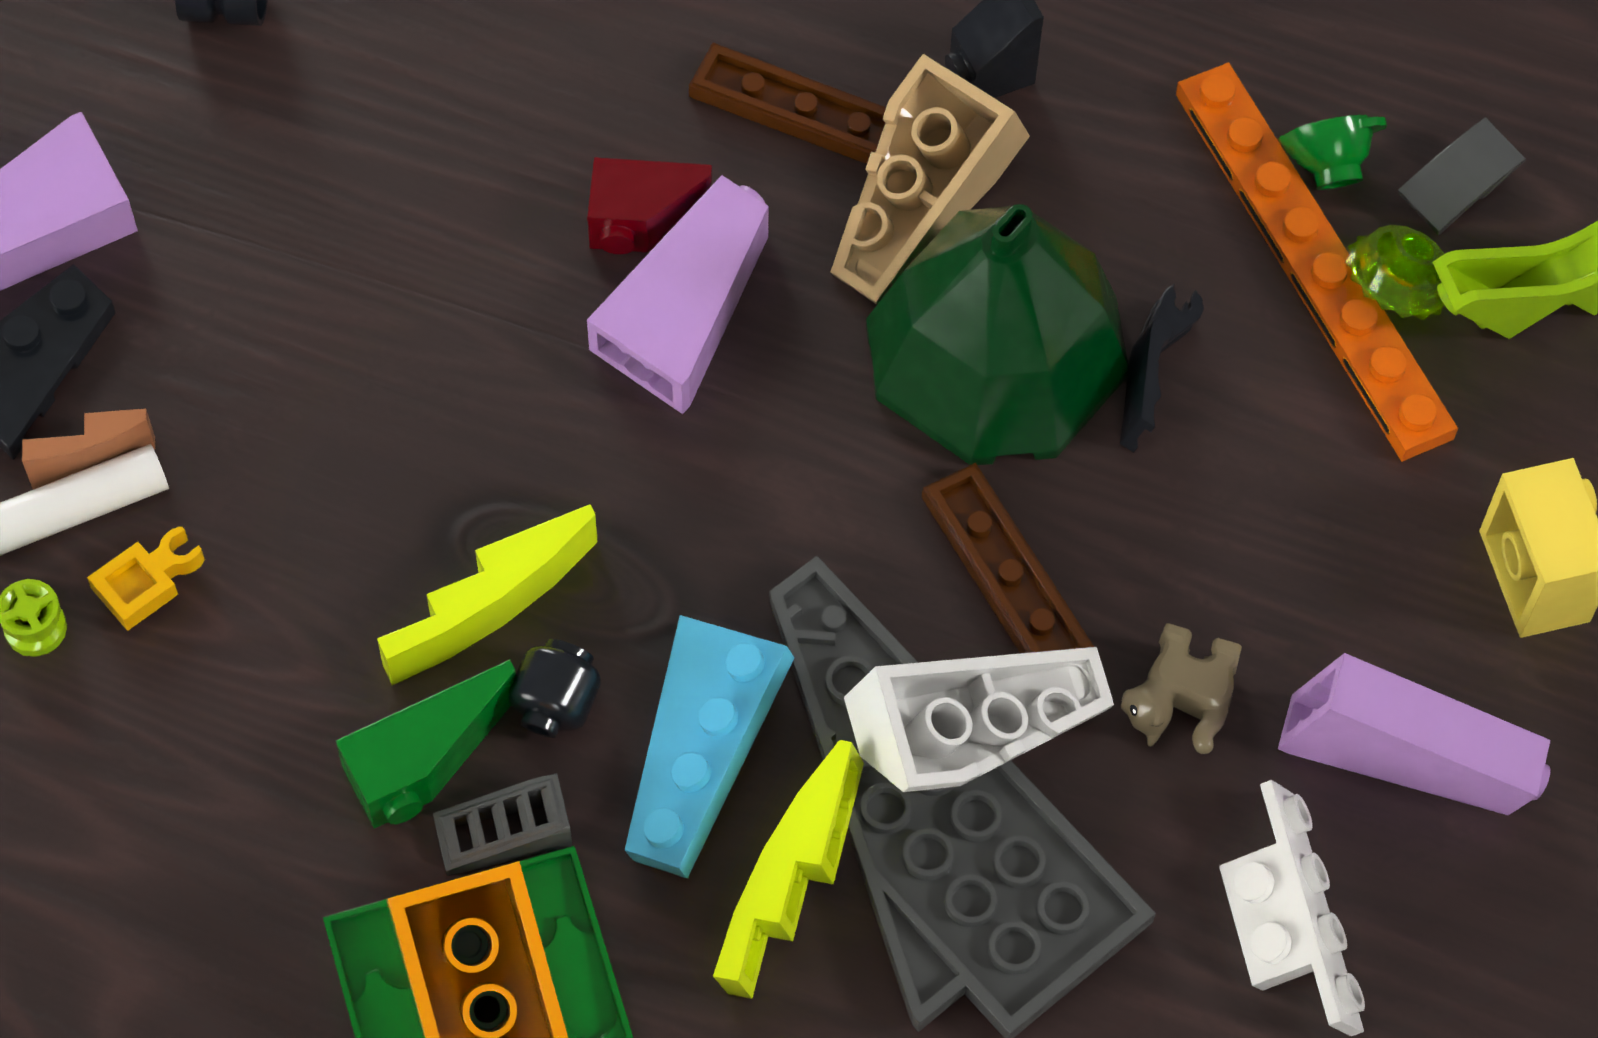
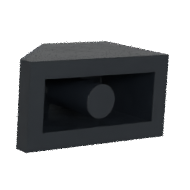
M982 0L952 28L950 54L945 55L946 68L993 98L1035 84L1044 19L1035 0Z

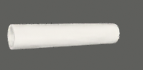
M148 444L0 502V556L168 490L169 486L153 446Z

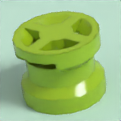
M25 579L14 582L1 593L0 626L3 629L7 643L14 651L23 656L37 657L50 653L60 645L66 635L67 623L57 594L50 585L40 580Z

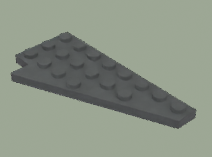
M816 556L770 590L769 603L783 644L789 648L795 657L791 668L822 760H824L839 740L852 742L859 753L844 696L875 666L918 662L826 564ZM861 758L864 766L847 834L911 1024L918 1032L965 994L1004 1038H1014L1153 923L1156 913L1011 760L962 786L902 792Z

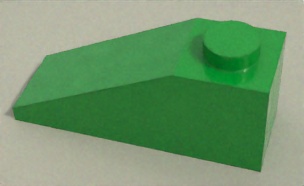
M510 660L336 740L341 765L374 829L387 822L389 824L406 822L415 817L423 809V805L432 802L510 708L511 703L508 695L516 677L515 668Z

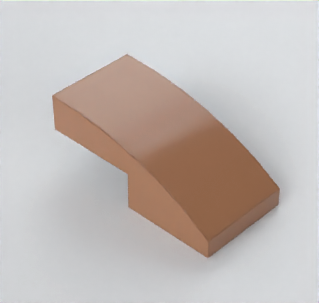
M147 409L84 413V435L22 440V462L32 488H39L148 444H151L153 449H155V435Z

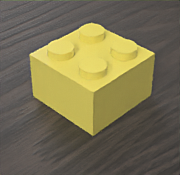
M1574 458L1503 473L1479 530L1520 638L1588 623L1598 607L1597 499L1591 482L1586 478H1581Z

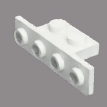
M1269 780L1260 784L1276 844L1219 865L1252 986L1263 991L1314 972L1329 1026L1349 1036L1364 1032L1359 1012L1364 1011L1365 1001L1357 980L1351 973H1347L1341 951L1347 949V939L1339 919L1334 913H1330L1324 891L1330 887L1326 868L1320 857L1316 853H1312L1307 831L1312 830L1311 815L1300 795H1294L1273 780Z

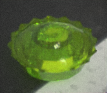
M1388 225L1380 227L1368 235L1357 236V242L1347 246L1350 255L1345 262L1352 269L1351 280L1361 285L1364 297L1375 299L1382 310H1394L1401 318L1414 315L1420 320H1425L1430 314L1436 316L1441 314L1442 308L1445 305L1438 294L1437 285L1442 282L1432 262L1444 255V252L1426 234L1407 226Z

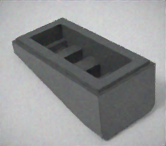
M557 773L530 779L433 813L447 876L554 852L572 846L570 824ZM544 806L548 823L536 827L532 809ZM519 812L523 831L511 835L506 815ZM493 818L498 840L486 844L481 821ZM468 824L473 849L461 852L456 826Z

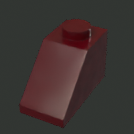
M594 157L587 215L590 249H602L612 254H627L632 251L650 252L712 186V165Z

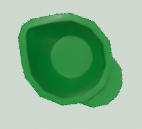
M1367 115L1341 116L1297 127L1280 136L1278 140L1286 152L1303 169L1314 174L1317 190H1329L1363 181L1360 165L1369 155L1372 135L1386 129L1387 122L1385 117H1370Z

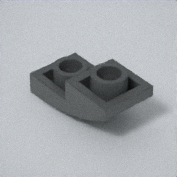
M1485 117L1398 189V194L1439 236L1479 198L1483 200L1524 163L1526 158Z

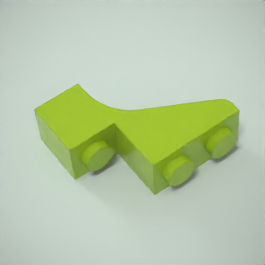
M1598 221L1572 235L1547 244L1454 250L1432 262L1442 282L1437 285V291L1446 308L1453 315L1461 314L1474 321L1481 329L1488 328L1508 339L1565 304L1568 306L1574 304L1594 316L1598 314Z

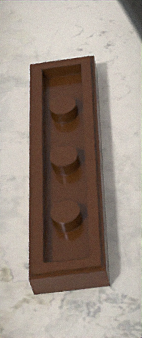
M716 43L711 44L689 84L690 98L865 164L868 163L871 152H876L885 126L883 116L886 107Z
M976 463L923 487V501L1020 654L1094 647Z

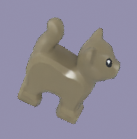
M1166 623L1159 640L1160 654L1150 668L1147 681L1137 687L1126 689L1122 696L1121 709L1128 715L1133 728L1146 735L1147 744L1150 747L1158 741L1171 721L1173 707L1201 719L1194 729L1192 740L1196 752L1208 754L1214 748L1213 737L1224 725L1229 712L1234 689L1233 676L1237 671L1242 646L1238 643L1216 638L1213 640L1211 647L1212 656H1204V659L1195 658L1189 655V646L1192 639L1191 631Z

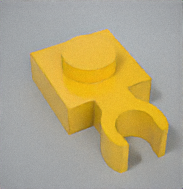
M176 527L168 531L161 539L159 547L150 554L139 542H136L87 577L91 589L127 631L178 595L176 586L171 580L177 575L190 574L204 563L203 552L199 545L186 555L179 556L174 554V551L179 546L188 541L183 527Z

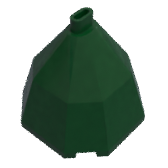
M1024 204L959 211L903 271L866 318L868 345L870 344L876 400L969 465L974 463L977 465L993 464L996 456L1033 453L1035 460L1057 458L1127 378L1129 372L1117 298L1096 255L1033 213Z

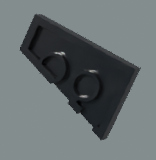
M74 264L0 320V447L13 460L22 449L23 437L38 415L44 417L54 403V392L70 369L79 367L115 315L112 300Z

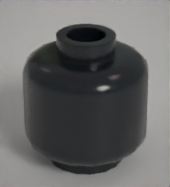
M548 639L545 646H534L527 650L508 695L511 705L523 715L520 724L531 732L549 738H555L558 730L573 731L582 727L588 718L601 685L599 672L592 665L594 657L586 650L558 639Z

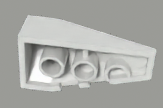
M1097 647L875 666L844 696L860 757L902 792L962 786L1107 711L1114 705Z

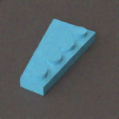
M680 615L625 845V851L633 861L688 878L795 658L787 646Z

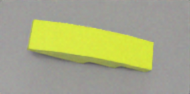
M591 504L475 550L478 566L477 574L426 594L430 611L429 618L377 638L382 664L391 685L402 682L459 654L507 624L554 587L598 542L596 517Z
M843 740L837 742L799 790L759 856L734 910L713 977L727 994L753 998L768 937L793 941L808 881L834 884L864 762L852 742Z

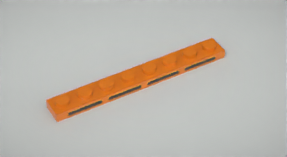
M1225 63L1179 81L1176 90L1178 100L1401 462L1454 440L1458 431L1457 425L1230 63Z

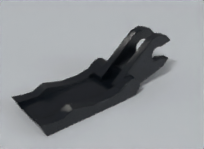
M1175 284L1168 287L1163 292L1161 298L1153 305L1135 345L1132 347L1120 444L1133 453L1138 448L1137 438L1145 429L1152 432L1155 428L1154 405L1161 397L1158 377L1160 354L1185 336L1201 318L1203 313V300L1196 290L1192 293L1189 303L1186 301L1182 309L1179 310L1175 305Z

